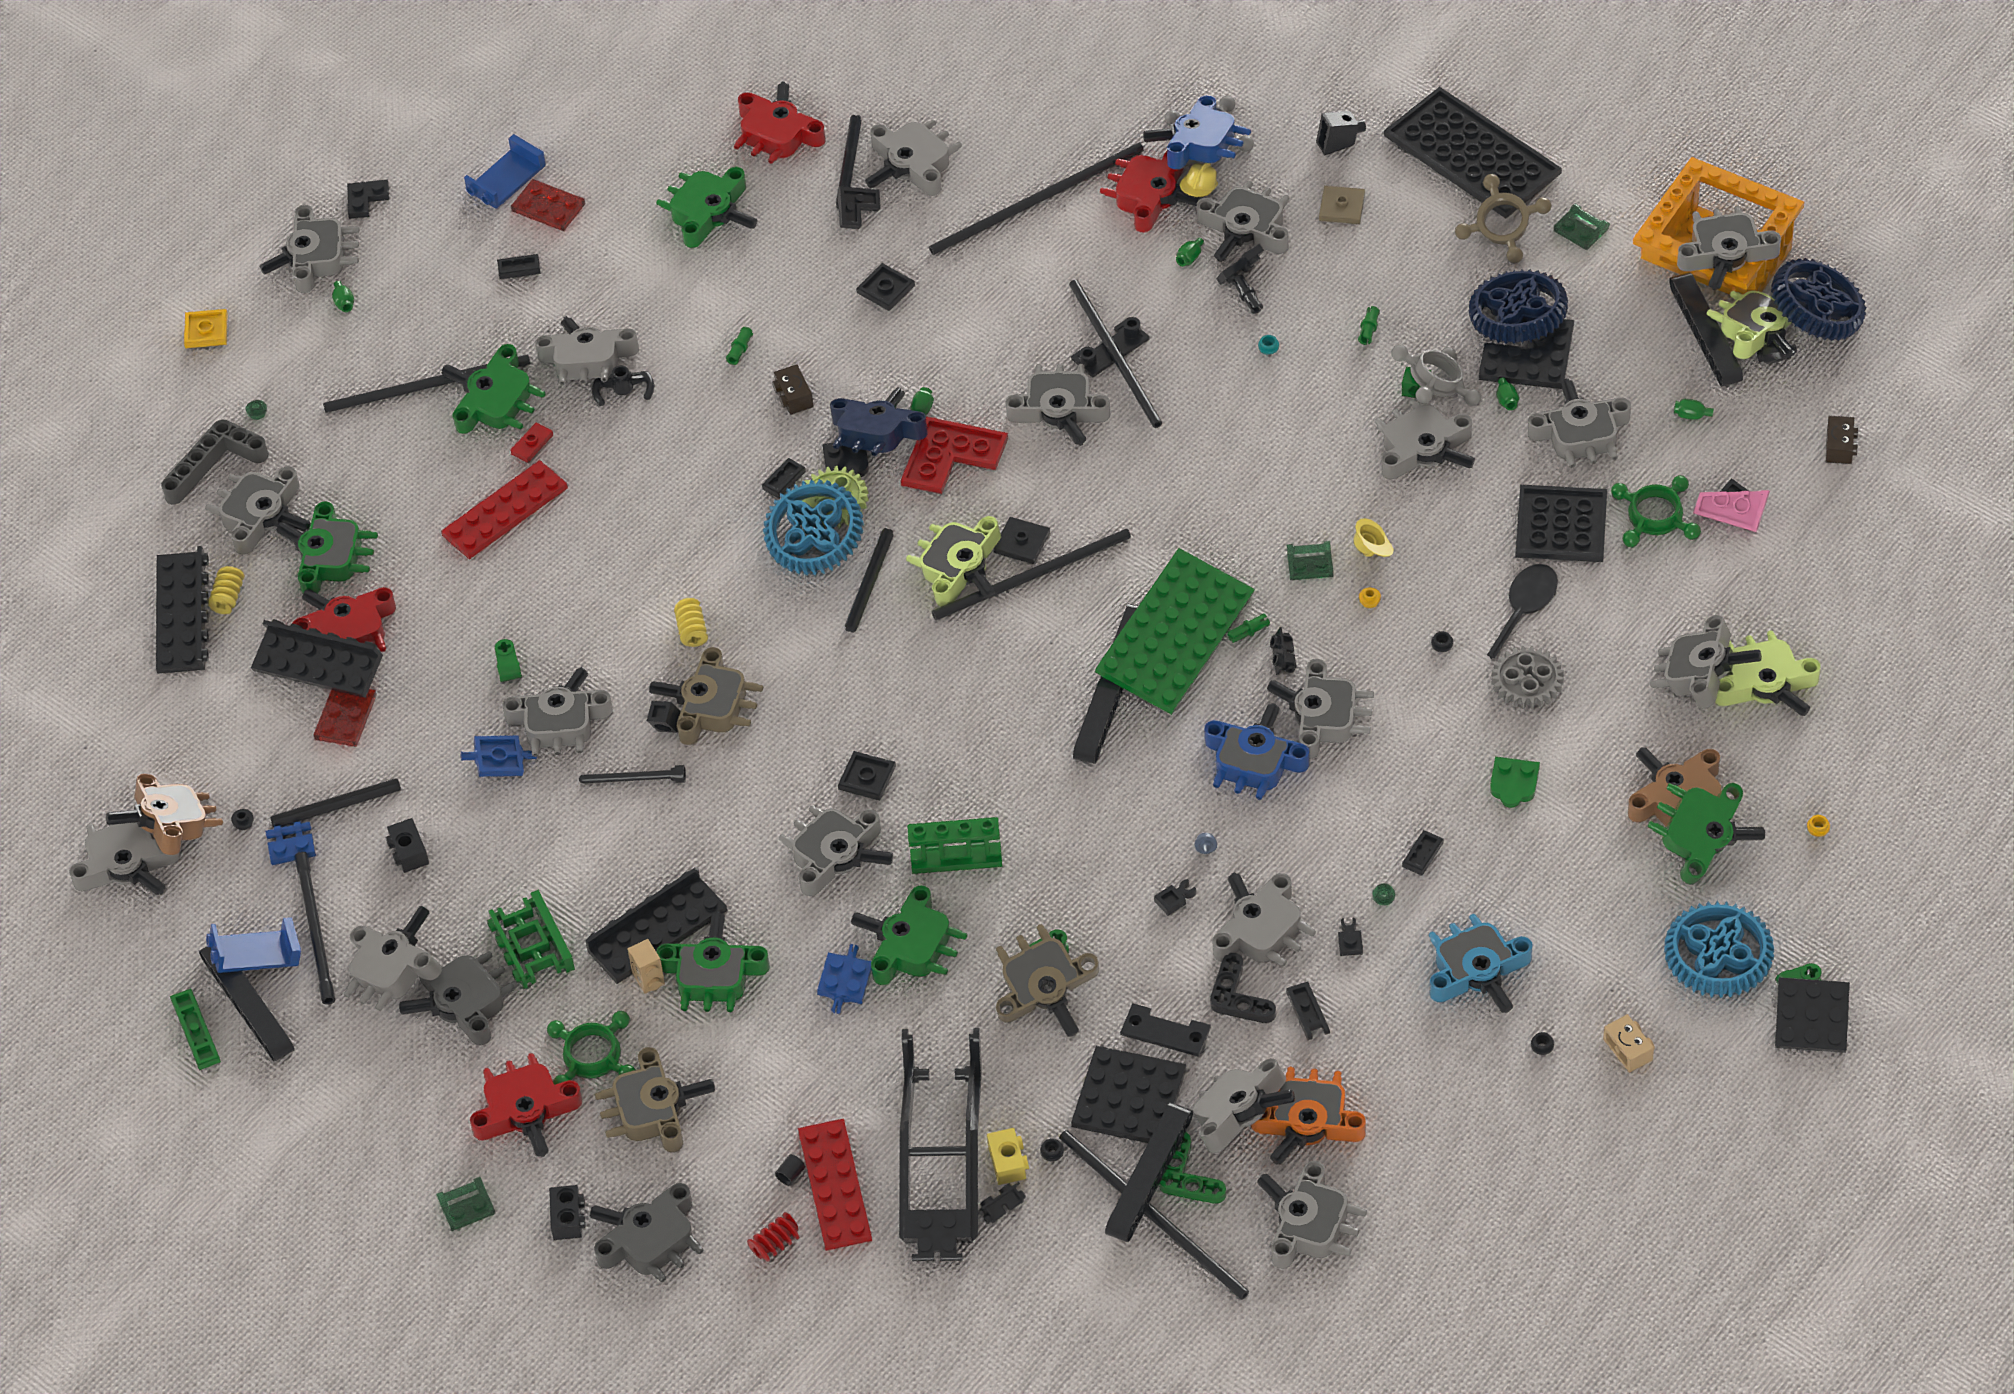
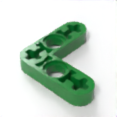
M1186 1132L1182 1139L1184 1143L1181 1145V1152L1176 1151L1173 1159H1179L1182 1163L1177 1167L1169 1164L1159 1184L1160 1190L1168 1195L1212 1204L1223 1202L1226 1198L1225 1183L1218 1179L1184 1173L1191 1151V1137ZM1169 1179L1173 1180V1182H1171L1170 1185H1166V1182H1168ZM1180 1181H1182V1188H1179ZM1189 1183H1196L1199 1185V1188L1195 1191H1189L1186 1189V1186ZM1203 1186H1206L1205 1193H1203ZM1215 1189H1219L1217 1194H1212Z

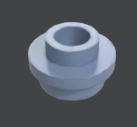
M1201 833L1195 840V849L1201 854H1210L1216 850L1217 840L1210 833Z

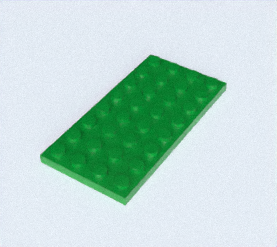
M1178 548L1097 665L1095 673L1172 715L1252 597L1255 589Z

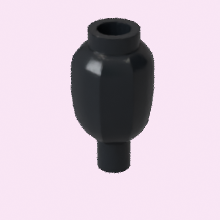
M1766 344L1757 351L1758 361L1766 364L1778 363L1786 359L1774 344ZM1791 345V347L1795 350V353H1797L1796 345Z

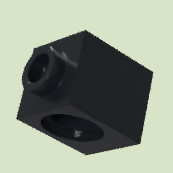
M651 701L646 721L658 732L677 733V721L681 711L672 702Z

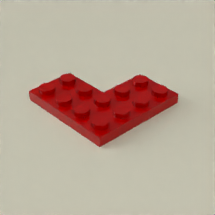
M926 417L928 435L924 439L916 441L902 475L901 486L942 494L955 462L996 470L1008 440V433Z

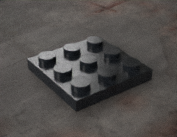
M1779 977L1775 1048L1846 1053L1850 982Z

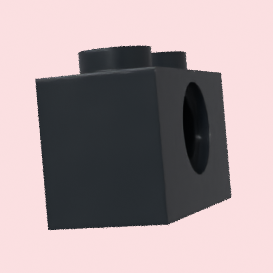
M413 818L387 826L389 836L385 838L389 849L394 848L395 853H392L396 866L401 865L403 872L406 873L429 864L426 849Z

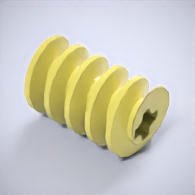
M225 566L218 570L208 604L214 612L219 614H230L232 612V608L235 607L241 590L242 580L245 577L240 569Z
M695 598L682 599L674 607L680 640L689 647L701 646L708 640L702 608L699 606L700 602Z

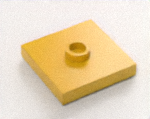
M227 309L185 312V348L227 345Z

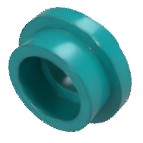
M1264 335L1258 342V349L1263 354H1274L1279 349V341L1273 335Z

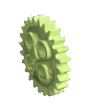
M835 466L834 471L827 467L825 473L819 469L818 476L811 474L815 484L820 479L823 483L828 480L831 484L836 483L839 487L844 486L846 491L851 492L852 497L856 498L857 504H859L861 509L867 508L866 502L869 501L868 489L865 481L861 480L860 474L855 475L853 469L847 472L846 467L839 471L838 466ZM805 480L806 485L810 483V480ZM815 496L802 501L814 508L825 499L833 501L835 499ZM846 508L842 509V519L837 525L839 529L843 522L849 526L848 520L850 518Z

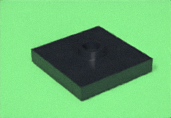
M881 263L856 288L857 294L890 311L915 286V281Z
M1009 517L1001 533L1000 540L993 548L994 553L1035 564L1050 534V528Z
M853 751L838 783V790L880 801L894 772L896 763L895 761Z

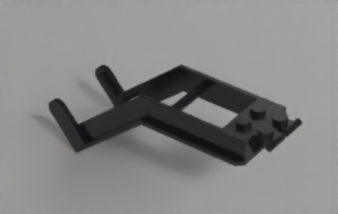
M973 1028V1034H969L970 1066L955 1068V1080H965V1082H968L966 1146L911 1147L915 1083H919V1081L930 1080V1070L915 1067L913 1035H909L908 1029H902L904 1086L900 1121L899 1238L905 1244L917 1243L918 1254H912V1261H934V1252H940V1261H962V1254H957V1243H972L978 1237V1125L982 1080L980 1028ZM911 1156H966V1209L910 1210Z

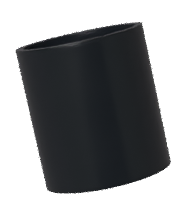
M789 1154L776 1170L775 1176L781 1183L792 1186L806 1166L800 1158Z

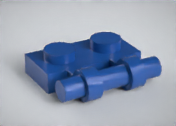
M299 821L294 822V825L281 827L280 825L265 831L267 839L276 838V841L268 842L272 865L295 861V854L298 852H306L308 858L316 856L312 833L303 835V832L311 830L310 822L301 823ZM296 834V837L283 839V836Z

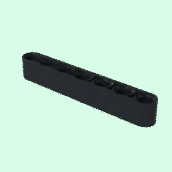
M1689 272L1670 277L1671 291L1719 385L1723 387L1743 381L1741 367L1718 322L1707 315L1710 307L1693 274Z
M206 946L199 950L204 964L272 1061L275 1062L295 1051L291 1040L242 971L218 973L216 965L211 962V947Z
M1171 1102L1168 1104L1105 1228L1106 1235L1125 1242L1131 1240L1192 1121L1193 1110Z

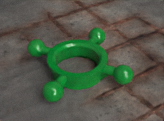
M1678 475L1674 477L1671 488L1652 484L1631 493L1623 483H1616L1612 486L1611 495L1617 500L1625 499L1630 502L1628 516L1635 528L1623 534L1622 540L1627 547L1637 546L1642 533L1663 535L1678 528L1690 540H1695L1700 536L1701 528L1697 523L1691 522L1687 524L1682 520L1683 507L1677 493L1686 491L1689 486V481L1685 476ZM1658 497L1669 501L1673 505L1675 512L1666 519L1652 520L1642 516L1638 512L1637 506L1647 498Z
M625 1011L615 1012L610 1025L585 1023L575 1027L572 1031H566L561 1021H551L547 1026V1033L551 1038H562L565 1040L563 1059L568 1068L565 1074H560L554 1078L553 1084L556 1085L572 1080L575 1076L598 1078L612 1070L617 1072L619 1076L636 1070L632 1065H621L618 1063L621 1057V1048L618 1039L614 1035L618 1029H624L629 1025L630 1017ZM586 1036H601L611 1044L609 1054L604 1059L595 1063H582L575 1060L571 1055L575 1043Z

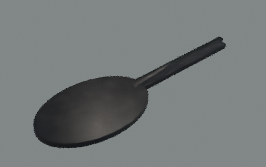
M1535 564L1525 568L1514 578L1509 589V602L1515 611L1488 652L1487 656L1490 659L1496 658L1523 613L1529 614L1541 610L1554 597L1558 579L1556 572L1550 566Z

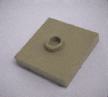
M1324 185L1319 221L1360 224L1365 189Z

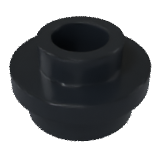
M1439 631L1432 637L1431 646L1438 652H1447L1453 647V638L1448 632Z
M239 809L233 813L231 821L237 829L247 830L252 826L254 816L248 809Z
M1539 1032L1531 1040V1049L1539 1055L1549 1054L1554 1049V1040L1548 1033Z
M1050 1138L1041 1145L1040 1153L1047 1161H1057L1063 1156L1064 1147L1057 1139Z

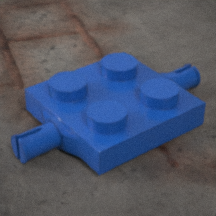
M519 735L474 736V751H461L460 754L461 761H475L479 777L523 776V760L537 759V757L532 755L531 750L523 751L519 742Z
M850 944L847 955L829 952L827 954L817 995L834 1000L831 1008L833 1013L836 1012V1008L837 1014L841 1013L843 1002L863 1003L872 971V961L856 957L859 949L857 945L854 946L853 950V944Z

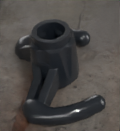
M619 365L613 368L612 374H610L606 382L601 381V378L594 379L592 395L599 406H604L605 400L600 394L601 387L613 388L614 393L618 395H627L633 390V385L646 382L647 388L644 393V399L650 400L654 393L655 385L653 377L649 372L631 373L626 366Z

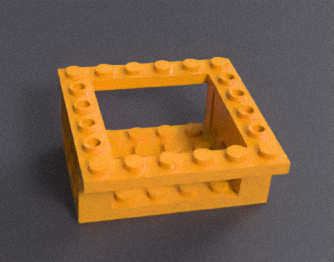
M1691 157L1633 238V244L1641 247V259L1680 275L1691 272L1697 282L1709 286L1715 268L1682 271L1677 266L1679 246L1692 242L1693 212H1699L1701 218L1714 215L1712 211L1698 206L1700 183L1703 182L1773 210V213L1762 229L1757 230V232L1775 231L1780 234L1779 256L1763 261H1746L1740 269L1732 271V273L1727 272L1721 288L1717 289L1729 295L1731 291L1739 292L1743 295L1748 291L1763 292L1792 250L1794 221L1804 208V201Z

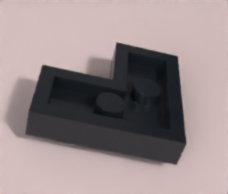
M388 179L347 183L349 219L369 217V202L389 200Z
M840 186L838 188L840 228L860 229L862 226L861 210L878 212L880 210L879 189Z
M1258 244L1244 253L1236 263L1223 270L1216 278L1219 284L1222 285L1225 282L1230 284L1232 280H1235L1234 277L1242 271L1247 273L1255 267L1254 264L1261 260L1259 256L1264 251L1262 246Z

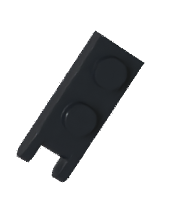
M1309 982L1286 988V994L1307 1040L1313 1039L1311 1031L1320 1028L1323 1029L1325 1035L1330 1034L1328 1024Z

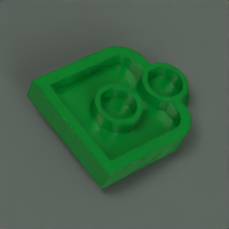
M1495 756L1490 783L1492 796L1500 799L1503 805L1508 808L1517 807L1521 802L1531 801L1536 792L1540 762Z

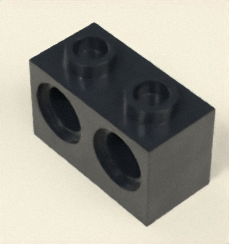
M578 1185L550 1187V1225L553 1240L582 1238V1228H586L585 1214H581V1208H585L584 1194H579Z

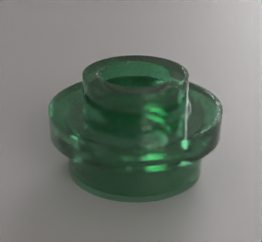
M253 400L246 406L247 415L254 420L262 419L267 412L266 403L262 400Z
M1379 884L1373 890V900L1379 905H1389L1395 900V890L1389 884Z

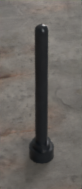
M675 765V768L661 771L586 774L579 776V782L584 784L671 779V781L676 783H685L686 769L685 765Z

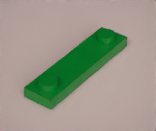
M190 988L170 996L198 1069L202 1070L220 1063V1057L192 989Z

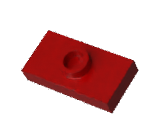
M536 422L511 448V455L529 463L554 436L553 430Z

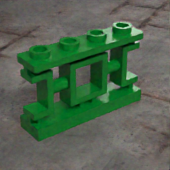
M998 817L907 825L909 847L921 846V848L910 849L912 874L1003 867L1001 842L989 843V840H1000ZM966 842V845L944 846V844Z
M539 889L530 893V899H527V897L522 899L524 908L506 916L502 908H498L495 913L493 909L488 910L490 919L487 920L489 929L491 932H496V943L499 949L504 948L506 952L503 954L508 966L512 965L514 980L517 983L520 982L523 989L528 988L527 983L529 982L532 984L536 983L534 973L554 966L557 974L561 973L562 969H565L566 973L575 970L572 955ZM532 908L535 909L543 926L540 925L538 919L525 923L524 920L534 917ZM499 921L502 922L504 928H507L514 924L517 925L516 928L508 930L509 940L507 939ZM537 932L541 942L522 949L517 939ZM550 941L560 960L557 959L555 953L542 957L541 954L551 950ZM515 955H518L521 962L530 958L534 959V961L525 964V974Z

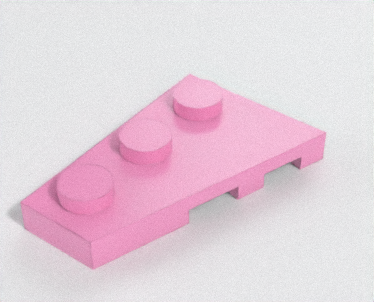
M1770 491L1700 492L1693 513L1757 533Z

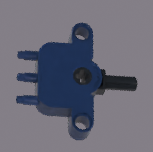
M900 387L893 390L885 401L877 400L866 404L865 402L844 398L831 401L830 409L832 423L838 427L839 436L834 441L833 448L838 449L843 445L851 447L855 453L860 449L871 451L873 456L893 451L903 438L922 440L927 437L925 414L913 410L896 409L898 403L905 396V392Z

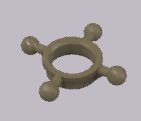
M1489 174L1484 178L1483 185L1487 190H1490L1491 196L1479 207L1477 223L1471 225L1461 223L1457 225L1455 235L1457 238L1465 240L1470 237L1471 233L1481 232L1493 243L1507 244L1509 249L1506 254L1508 261L1519 263L1523 258V252L1520 248L1516 247L1515 241L1519 240L1525 233L1529 223V216L1536 212L1540 214L1548 213L1552 207L1549 199L1542 197L1535 204L1526 206L1524 201L1516 195L1499 193L1500 180L1498 176ZM1499 205L1514 206L1522 215L1519 227L1507 235L1494 234L1485 225L1488 213Z

